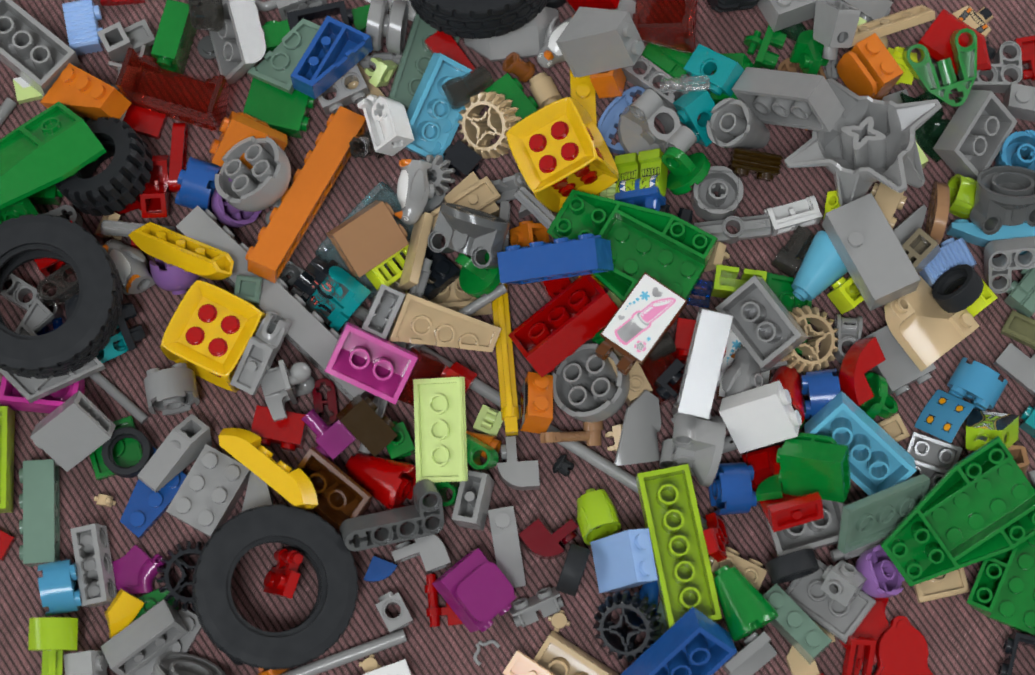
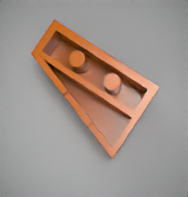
M70 63L40 101L47 109L57 102H61L79 117L90 118L95 121L101 117L120 119L131 105V102L115 87Z

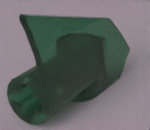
M903 92L900 93L903 103L935 99L926 92L917 98L909 97ZM943 106L915 131L918 145L936 163L941 157L933 150V147L950 122L948 119H942L944 115Z

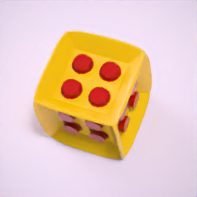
M566 97L554 101L525 117L506 132L508 145L525 182L534 193L536 199L554 213L560 211L572 189L597 195L619 179L618 169L603 136L591 120L589 113L574 98Z
M196 280L186 292L163 335L160 349L169 360L175 363H186L187 368L192 369L196 376L236 393L239 388L231 385L230 382L249 339L255 336L266 314L249 302L224 289Z

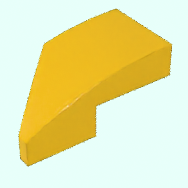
M123 589L119 590L107 611L104 612L108 623L110 639L129 626L145 604L142 600Z

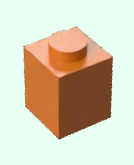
M622 68L592 74L590 75V80L600 99L622 96L626 77Z

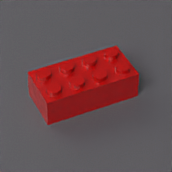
M590 274L582 275L508 336L537 373L543 377L553 371L568 356L574 354L585 342L592 339L596 333L608 324L619 308Z

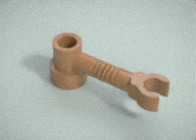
M603 421L583 422V431L540 433V443L586 441L587 446H602L601 430H604Z

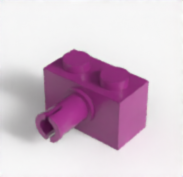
M314 409L301 419L317 436L315 438V444L317 445L315 449L331 462L356 440L339 420L333 425L330 424L328 426Z

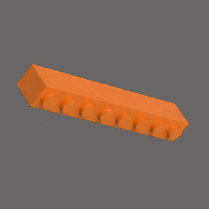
M342 106L338 108L335 114L332 113L329 116L326 124L327 128L325 132L321 131L317 136L314 150H309L304 159L305 165L302 170L297 169L291 188H287L281 197L282 203L279 207H274L269 218L270 222L267 227L263 226L261 228L255 247L251 246L245 258L248 261L249 272L276 283L366 131V119L364 116Z

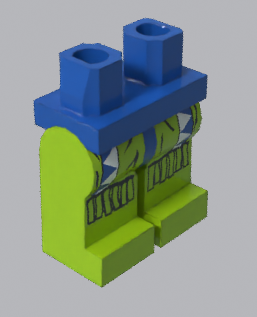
M660 148L641 151L639 155L635 152L615 156V164L619 173V179L616 183L615 200L660 211V206L666 205L665 195L668 168L662 162L663 152Z

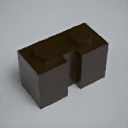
M358 394L336 417L376 457L398 436L392 430L396 425L386 415L381 418L375 412L378 407L368 396L363 400Z

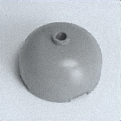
M251 136L238 142L228 150L222 158L224 163L219 174H215V188L223 199L238 210L257 212L271 207L284 195L291 179V165L286 153L274 140L267 136L266 138L258 139ZM243 153H245V159L253 166L252 169H249L239 160Z
M594 343L580 346L574 354L564 359L556 373H553V398L556 404L574 419L588 423L600 422L616 414L624 405L630 389L629 373L625 376L617 370L618 377L616 378L613 366L608 362V359L604 362L596 356L595 351L599 344ZM613 351L611 352L609 358L617 365L621 359Z

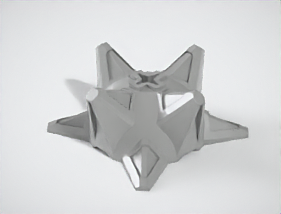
M826 79L845 110L830 133L813 130L812 138L784 160L787 168L824 166L833 174L840 207L865 196L871 185L877 181L898 193L906 191L907 184L915 188L922 187L925 183V177L915 140V131L942 108L940 102L937 99L901 104L891 100L885 102L869 96H858L834 79Z

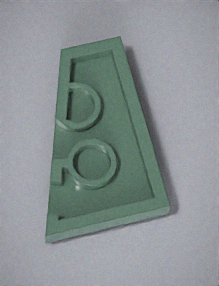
M302 19L282 38V42L272 52L269 50L263 56V61L256 67L253 66L247 72L248 75L292 94L294 88L290 76L321 26Z

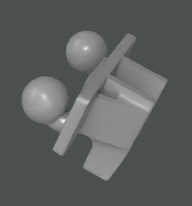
M279 360L278 367L271 368L265 372L261 381V387L266 404L275 422L287 418L285 403L291 400L293 405L297 404L296 397L312 392L315 386V379L311 376V369L306 363L297 362L291 369H287L284 361Z

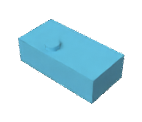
M842 391L804 424L805 433L829 436L838 445L848 446L850 478L869 496L906 481L917 471L914 458Z

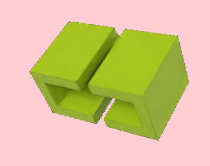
M716 265L713 274L711 296L728 298L754 275L763 278L766 282L767 271L744 268L740 280L736 279L739 273L738 267Z

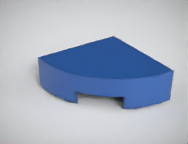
M373 556L363 580L367 582L382 581L391 576L398 566Z

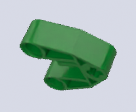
M968 28L958 29L950 37V44L954 54L953 59L960 80L956 78L951 58L942 59L936 62L943 84L940 86L934 63H932L929 51L924 45H909L902 54L903 61L921 88L935 99L951 107H958L965 103L977 76V35L972 29ZM962 33L967 34L969 37V42L965 47H962L958 42V38ZM915 48L921 52V59L916 63L910 58V53ZM951 90L958 92L959 96L955 97L956 101L949 99V94H952Z
M466 433L467 462L475 469L494 468L499 460L497 451ZM483 451L487 454L485 464H482L480 461V455ZM433 482L441 495L443 506H455L460 484L458 482ZM449 488L453 492V497L450 501L446 498V491Z

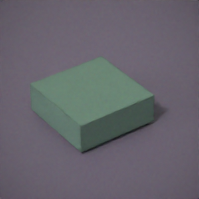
M237 275L234 295L250 304L260 305L263 278Z

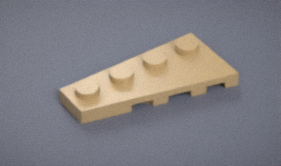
M406 292L388 337V341L493 352L501 328Z

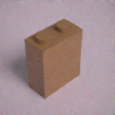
M375 200L326 233L352 276L361 277L409 244L406 239L408 236L406 230L401 224L397 225L392 217L395 215L394 211L387 202Z

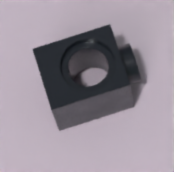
M460 140L455 145L450 144L443 153V161H451L448 169L454 168L456 170L454 174L462 180L474 171L476 173L482 166V157Z

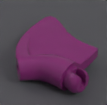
M134 545L125 556L112 562L116 590L123 589L130 594L153 592V580L159 573L157 568L165 565L160 561L163 557L160 554H155L151 558L139 546Z

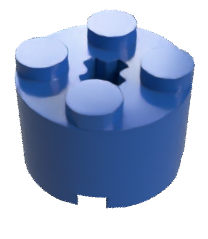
M190 157L186 170L182 169L178 176L177 183L181 187L177 192L175 204L189 209H194L198 205L203 211L208 209L213 212L211 197L216 189L215 174H219L221 166Z
M836 368L805 372V375H801L802 395H807V400H804L805 420H810L841 392L839 377L836 376Z
M745 462L719 464L714 481L708 487L710 504L717 507L714 513L717 515L749 513L751 507L756 506V492L752 491L751 482L754 480L752 465H746Z

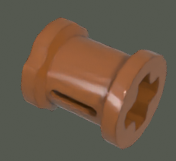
M512 52L505 58L502 69L506 73L516 75L519 81L526 83L532 78L535 72V65L532 62H525L520 58L519 54Z

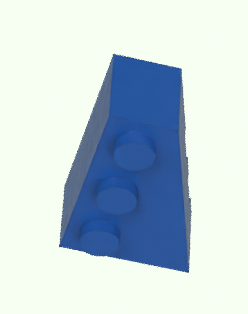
M327 15L290 76L293 88L314 99L318 98L373 50L371 36Z

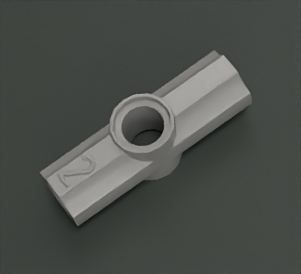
M768 214L748 217L729 216L723 220L694 223V226L717 237V242L720 241L721 243L734 244L739 240L771 236V224ZM734 226L737 228L738 233L730 234L727 232L726 227Z

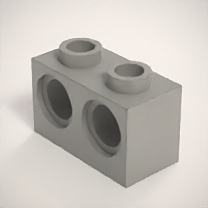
M356 64L323 92L318 99L326 115L330 113L335 114L340 106L345 107L351 103L358 104L370 94V91ZM350 82H359L355 89L347 88ZM329 92H336V96L332 100H326L325 96Z

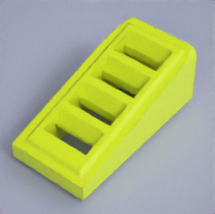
M409 244L365 273L376 290H378L381 284L389 287L401 278L403 270L398 268L392 258L394 257L403 269L405 260L400 255V252L402 251L406 256ZM384 264H386L389 267V269L395 276L392 277V275L385 268Z

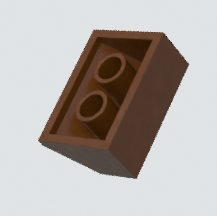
M311 447L296 469L300 468L308 476L315 489L318 505L313 510L339 531L341 524L345 520L365 514L370 506L372 495L314 447Z

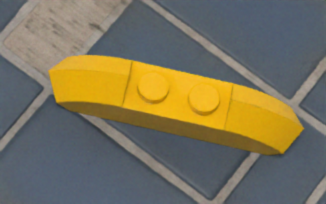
M149 222L128 234L130 239L148 255L167 264L179 267L186 272H191L210 280H221L232 275L234 261L229 253L155 223Z
M240 428L222 429L219 434V446L291 504L304 510L313 509L318 505L315 489L308 476L300 468L292 471V468L282 460L278 463L271 457L274 454L261 445L262 438Z

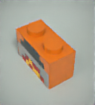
M528 372L521 387L520 431L538 434L545 433L553 419V375L546 374L541 377L538 373Z

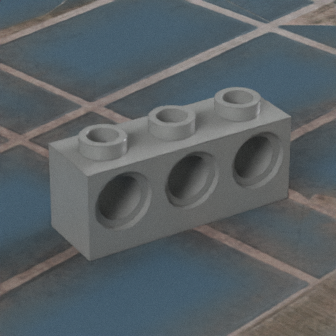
M94 523L72 528L71 536L82 606L95 608L111 604L117 595L107 526Z

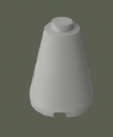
M727 98L713 107L711 111L713 113L710 121H707L706 127L710 140L716 145L723 148L761 149L769 142V129L745 102L734 98Z

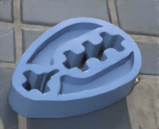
M633 86L624 91L622 96L616 97L608 105L600 117L598 129L610 152L626 154L621 144L617 142L616 145H612L610 138H615L617 133L615 127H618L619 117L625 108L633 103L631 96L641 95L645 91L644 88Z

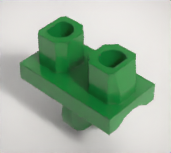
M768 25L763 40L760 39L762 33L755 30L753 36H745L743 42L749 47L747 50L749 55H754L755 50H759L754 68L764 67L774 70L779 55L767 51L769 45L782 49L787 34L781 31L773 32L770 25Z

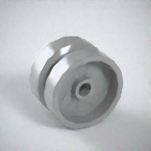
M371 0L366 23V34L371 36L372 51L380 52L386 38L388 53L402 54L408 24V1L394 0L389 11L387 0Z

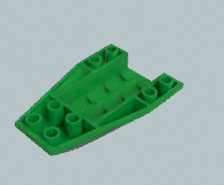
M61 102L52 105L0 139V210L75 175L80 169L89 163L95 162L106 153L105 148L85 121Z
M573 189L547 230V233L553 239L567 237L578 240V235L593 234V236L601 235L602 239L610 240L614 271L592 275L622 302H624L644 273H647L687 300L704 272L718 240L717 237L673 214Z
M999 436L956 463L880 544L910 587L1010 551L1035 535V490Z
M1035 535L1010 551L983 560L966 603L986 617L1035 637Z

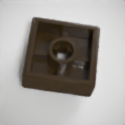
M739 147L731 151L732 155L730 156L731 160L729 161L730 165L728 168L736 176L746 177L750 173L757 175V180L771 182L775 176L780 174L779 170L781 167L779 165L782 164L780 160L783 159L781 155Z

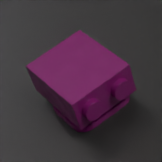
M479 548L468 552L432 583L470 633L478 630L481 632L487 630L494 623L492 619L497 614L502 616L512 608L510 603L517 598L512 584L496 564L487 560Z

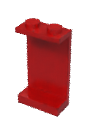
M783 444L777 445V450L779 449V447L782 448ZM742 455V460L747 465L746 455ZM752 482V490L756 492L757 488H755ZM818 492L805 496L783 494V498L758 501L773 532L824 518L822 498Z

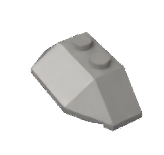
M545 6L533 20L513 32L485 39L464 38V44L491 62L505 60L512 52L519 54L520 58L537 57L538 52L543 47L546 28L554 17L559 16L558 10ZM558 18V21H557V23H556V26H558V25L560 24L559 18Z

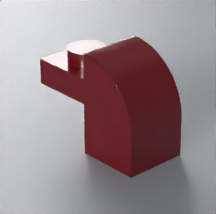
M538 518L519 533L518 537L534 556L541 559H555L564 554V550L559 544L563 542L566 545L577 536L575 532L578 530V526L571 519L551 535Z

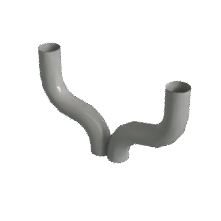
M480 640L475 645L477 650L473 655V659L478 666L481 664L477 659V655L481 650L480 645L494 644L499 648L500 645L495 640H488L487 642Z

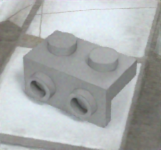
M755 631L743 641L746 646L739 652L737 650V653L721 668L727 675H753L777 655L776 650L769 643L771 638L765 631L759 635Z

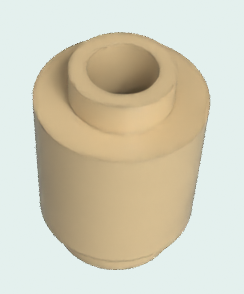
M539 73L530 79V90L540 109L562 98L553 79L547 73Z

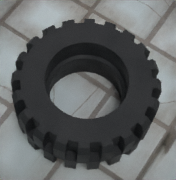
M101 117L97 121L94 119L86 121V124L103 145L106 153L95 162L89 163L80 169L75 175L55 184L60 193L76 208L92 216L112 215L116 210L120 212L126 209L125 206L129 203L133 204L137 200L136 197L139 194L142 195L145 191V184L149 183L151 179L149 172L153 171L152 152L131 126L118 118ZM114 156L109 166L103 172L92 177L95 169L104 160Z

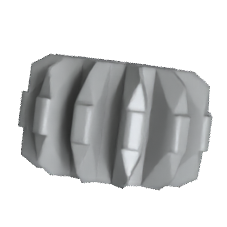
M427 155L425 162L432 163V168L427 171L429 184H434V194L437 197L442 196L443 191L449 192L451 190L448 183H455L456 180L450 177V174L456 170L454 168L448 169L451 161H443L442 155H436L435 158L433 155ZM432 171L437 172V175H435L437 177L436 180L432 179V176H434Z

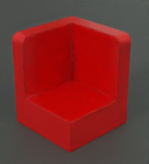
M776 446L746 454L747 465H752L754 469V480L752 482L755 488H758L765 479L779 474L781 468L780 463H777L776 459L778 451Z

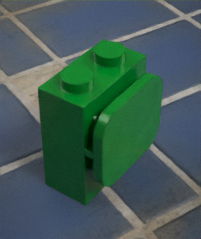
M798 433L797 437L785 440L783 447H779L776 457L777 463H780L781 468L779 471V481L782 483L783 494L805 496L818 492L822 500L844 503L851 487L848 446L838 445L829 436Z

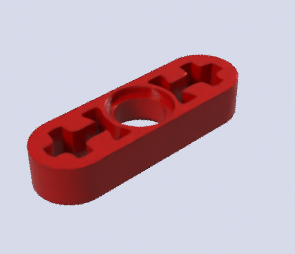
M173 123L168 179L170 192L177 193L180 190L181 185L177 183L178 176L182 169L186 170L187 123Z

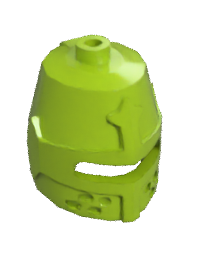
M955 174L947 183L950 189L949 212L967 219L970 218V213L974 208L977 180L961 174Z
M588 489L585 491L586 494L577 499L576 519L583 541L587 546L591 545L590 542L614 535L621 529L616 508L604 489Z

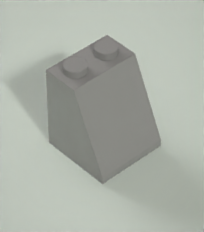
M589 7L578 8L556 41L574 77H583L633 66L646 48L628 11Z

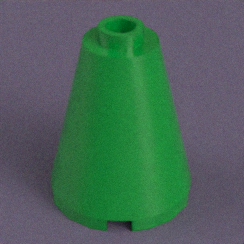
M725 565L714 572L716 574L714 578L716 592L728 630L734 642L750 635L756 629L764 627L778 617L777 610L736 567L730 568L729 565Z

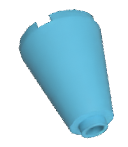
M818 231L814 236L791 285L794 290L792 292L793 295L803 302L805 300L812 301L848 272L826 231Z

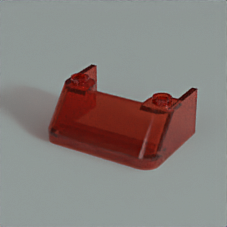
M128 48L115 85L132 105L166 114L171 119L211 131L221 132L219 128L224 117H226L230 86L224 75L219 74V77L213 76L212 79L208 78L205 82L162 69L156 63L157 60L148 55L139 57L133 48Z

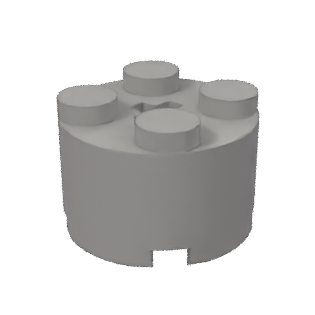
M710 167L704 180L698 185L694 183L692 188L691 204L695 214L707 221L723 220L733 216L738 210L743 197L742 181L727 167ZM713 192H718V196L720 197H716L715 194H713Z
M186 363L174 364L172 368L162 370L160 368H152L146 371L147 377H145L143 382L150 413L156 415L155 410L162 411L163 415H175L191 410V404L193 403L196 406L200 403L195 373L192 369L187 368Z

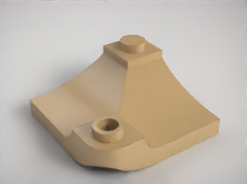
M919 276L921 281L916 291L885 304L884 310L886 323L892 335L922 372L960 341L969 336L979 325L967 309L956 313L944 311L933 298L932 288Z

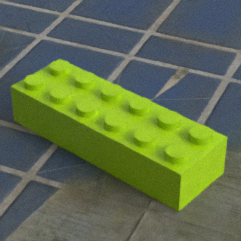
M689 464L638 473L635 479L645 526L649 528L658 577L657 583L667 630L692 607L714 622L720 621L722 616Z

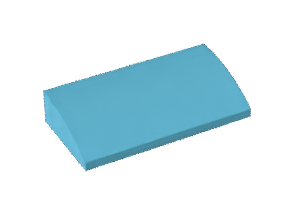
M433 53L406 112L414 141L407 145L405 149L424 158L427 155H433L434 158L436 155H442L444 158L443 153L451 144L459 127L457 122L463 118L459 112L465 110L464 103L470 101V97L473 96L482 75L441 53Z

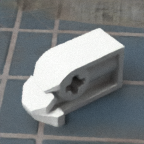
M369 94L357 104L358 108L363 109L375 152L394 156L414 141L408 116L402 103L384 96Z

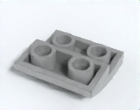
M912 431L906 451L914 458L917 471L907 480L924 473L930 478V491L958 463L962 447Z

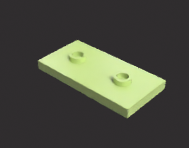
M465 377L413 379L416 483L426 479L432 482L468 481Z

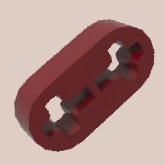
M326 378L319 379L315 382L312 390L314 410L319 416L323 415L324 406L328 405L330 413H334V416H331L329 418L330 421L325 423L328 426L330 424L333 425L338 421L336 415L339 413L336 389L331 380ZM321 385H326L328 389H331V391L327 392V400L323 401L321 393H317V390H321Z

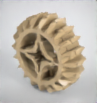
M494 91L488 93L480 92L478 95H473L470 97V101L464 103L465 110L459 112L463 119L457 122L462 125V129L458 133L464 134L461 142L468 143L469 148L485 159L499 158L501 155L508 154L510 147L506 132L517 121L522 119L515 115L519 108L511 107L513 100H505V95L497 94ZM485 106H489L488 111H485L484 115H480L481 110ZM495 135H499L498 141L493 145L490 144L491 139H494Z
M810 306L793 308L792 312L789 311V313L806 335L813 338L809 339L806 343H801L797 347L802 351V356H805L806 359L800 357L794 349L780 361H787V367H794L798 373L803 372V374L827 368L829 366L828 361L831 362L836 359L833 353L838 350L835 343L839 339L835 337L834 333H837L839 329L831 327L834 320H826L828 313H819V308L817 307L811 309ZM808 322L812 323L817 328L818 332L814 331L811 327V324H808Z

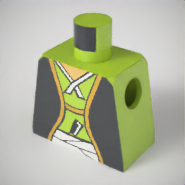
M972 410L968 415L966 423L967 450L976 451L997 436L1000 437L1007 449L1018 440L1019 415Z

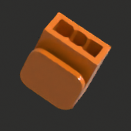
M876 33L856 43L853 49L845 53L837 64V72L849 90L858 96H869L877 100H882L884 96H887L904 73Z
M232 111L229 118L224 117L219 131L222 133L218 140H213L209 153H212L211 163L222 167L224 163L222 160L223 156L243 139L254 136L256 139L266 138L267 136L274 140L284 151L288 144L287 135L270 128L266 122L246 113ZM243 153L239 160L249 169H252L253 166L245 159V153Z

